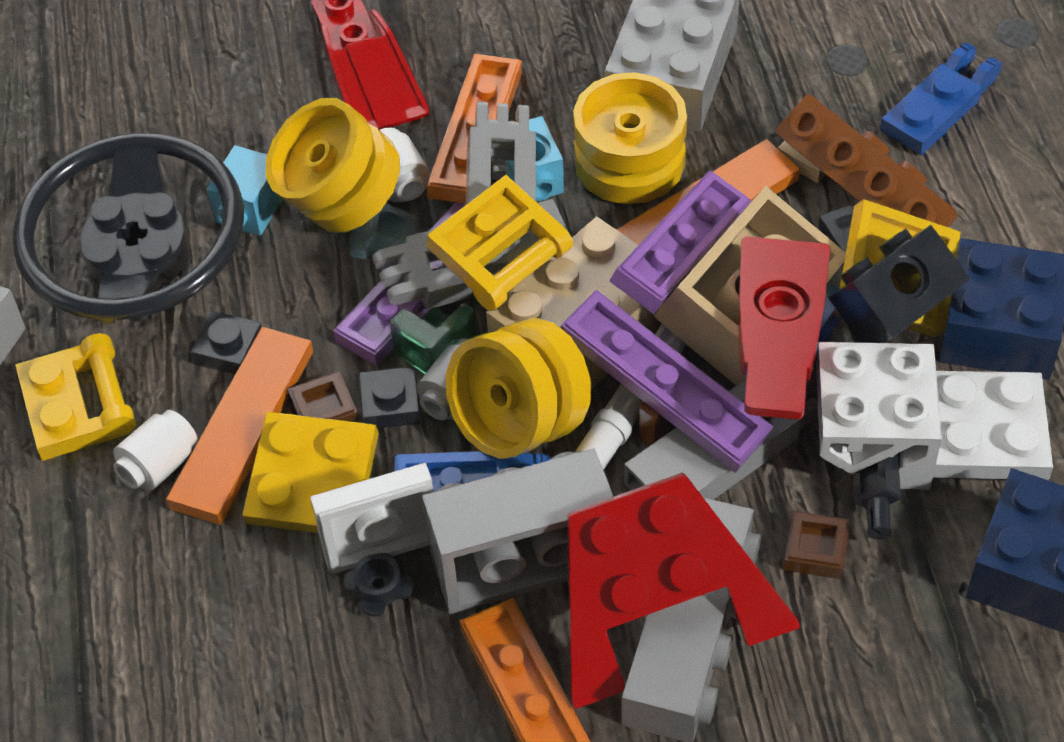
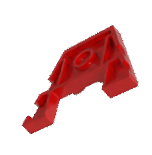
M683 472L567 513L568 586L570 597V697L575 709L624 692L625 683L607 634V630L612 627L726 587L744 642L748 646L800 628L798 619Z

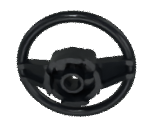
M131 133L112 136L92 142L67 154L36 180L23 199L15 218L12 238L14 257L24 280L39 297L50 305L75 316L103 320L104 324L115 323V320L127 319L131 322H141L145 316L165 311L193 297L218 276L231 259L239 243L244 222V203L239 185L229 168L215 154L203 146L177 136L159 133ZM159 154L182 159L199 168L215 184L222 201L223 219L219 235L206 257L188 274L186 273L193 256L190 239L182 215L176 209L171 196L165 193ZM114 157L109 196L97 199L91 205V216L86 220L80 236L82 254L93 280L100 285L99 298H93L66 289L45 272L36 255L34 234L37 220L44 205L62 184L87 167ZM179 272L181 273V279L162 288L163 285L172 281L179 274Z

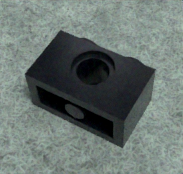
M929 225L913 236L905 228L878 247L884 256L877 262L872 264L869 258L866 257L841 274L839 277L845 285L828 297V299L860 343H886L968 282L970 278L932 225ZM891 276L898 282L900 291L893 285Z

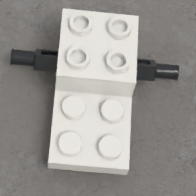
M858 339L857 343L819 342L816 374L820 456L835 466L853 474L854 502L867 511V536L869 538L883 540L886 539V536L890 537L892 535L890 504L900 499L901 489L930 490L933 477L1007 479L1010 469L1013 468L1046 480L1050 479L1053 462L1042 373L936 371L934 344L860 343Z

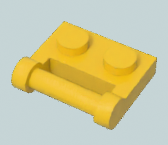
M505 175L427 235L426 247L472 289L477 301L485 309L494 311L506 302L507 293L550 258H560L572 249L573 240L569 232L511 178ZM531 230L539 238L538 241L494 276L484 268L486 264Z
M101 333L92 334L83 339L79 346L15 364L36 447L42 461L123 437L135 429L136 420L133 410L124 403L112 362L115 357V349L110 336ZM92 369L103 407L100 416L91 419L88 417L76 374Z

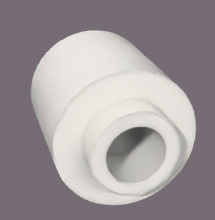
M395 128L380 129L383 134L393 141L400 154V174L389 200L404 202L416 199L427 187L431 175L429 168L408 135Z
M167 410L162 415L154 414L114 448L113 455L116 460L113 464L114 471L120 480L131 489L140 487L146 491H152L190 457L192 453L191 448L198 442L197 435L189 422L173 410Z

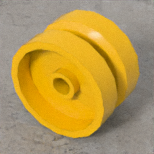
M636 72L612 74L593 82L579 95L573 110L575 134L574 159L576 175L587 190L603 200L616 203H647L666 195L680 181L685 167L686 147L684 140L687 133V113L683 98L673 86L655 76Z
M320 98L297 110L284 122L273 138L266 157L265 177L271 190L328 232H348L367 223L381 211L391 197L400 174V154L393 141L379 129L368 124L366 119L353 107L338 98Z
M535 317L499 328L497 331L485 333L464 341L452 353L446 370V396L453 419L465 438L482 453L504 459L524 454L537 448L541 443L554 441L570 434L584 421L590 405L591 379L584 356L571 336L555 323Z

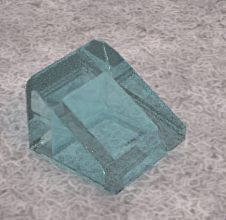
M385 204L381 211L364 225L353 229L350 256L360 259H372L373 254L381 249L404 244L406 237L415 235L417 216Z

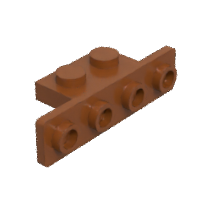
M811 94L805 95L776 128V133L781 139L858 202L865 199L948 228L958 217V213L952 206L924 185L927 178L916 167L906 160H903L900 165L887 155L890 149L877 136L868 130L862 136Z

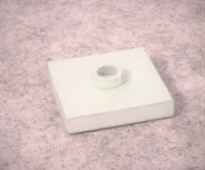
M426 462L310 496L329 574H336L355 568L361 559L371 554L389 553L395 556L429 545L422 495L432 493L433 485Z

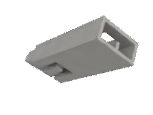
M477 101L475 127L470 126L467 143L466 205L491 186V159H493L492 179L499 180L507 175L506 160L514 161V182L536 201V131H529V105H518L515 115L516 121H508V104L497 103L496 120L488 119V103ZM531 230L486 264L484 268L494 276L536 242V235Z
M553 199L538 202L541 207L567 230ZM431 231L408 236L404 244L381 249L373 254L372 260L376 269L382 270L379 277L383 286L391 287L387 291V296L392 305L422 299L427 310L475 297L472 289L444 263L441 267L431 268L430 262L440 260L426 247L427 235Z
M746 380L729 391L742 403H745ZM811 398L805 402L804 415L801 419L760 416L771 424L773 429L765 441L736 473L681 430L675 428L625 463L624 484L630 490H634L683 472L704 498L714 500L798 440L799 430L818 417V401L815 398Z

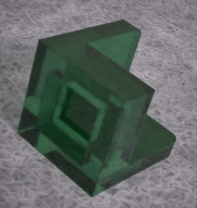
M465 303L451 316L438 308H434L421 319L403 308L389 321L394 354L426 374L448 345L456 344L460 339L476 337L474 309Z

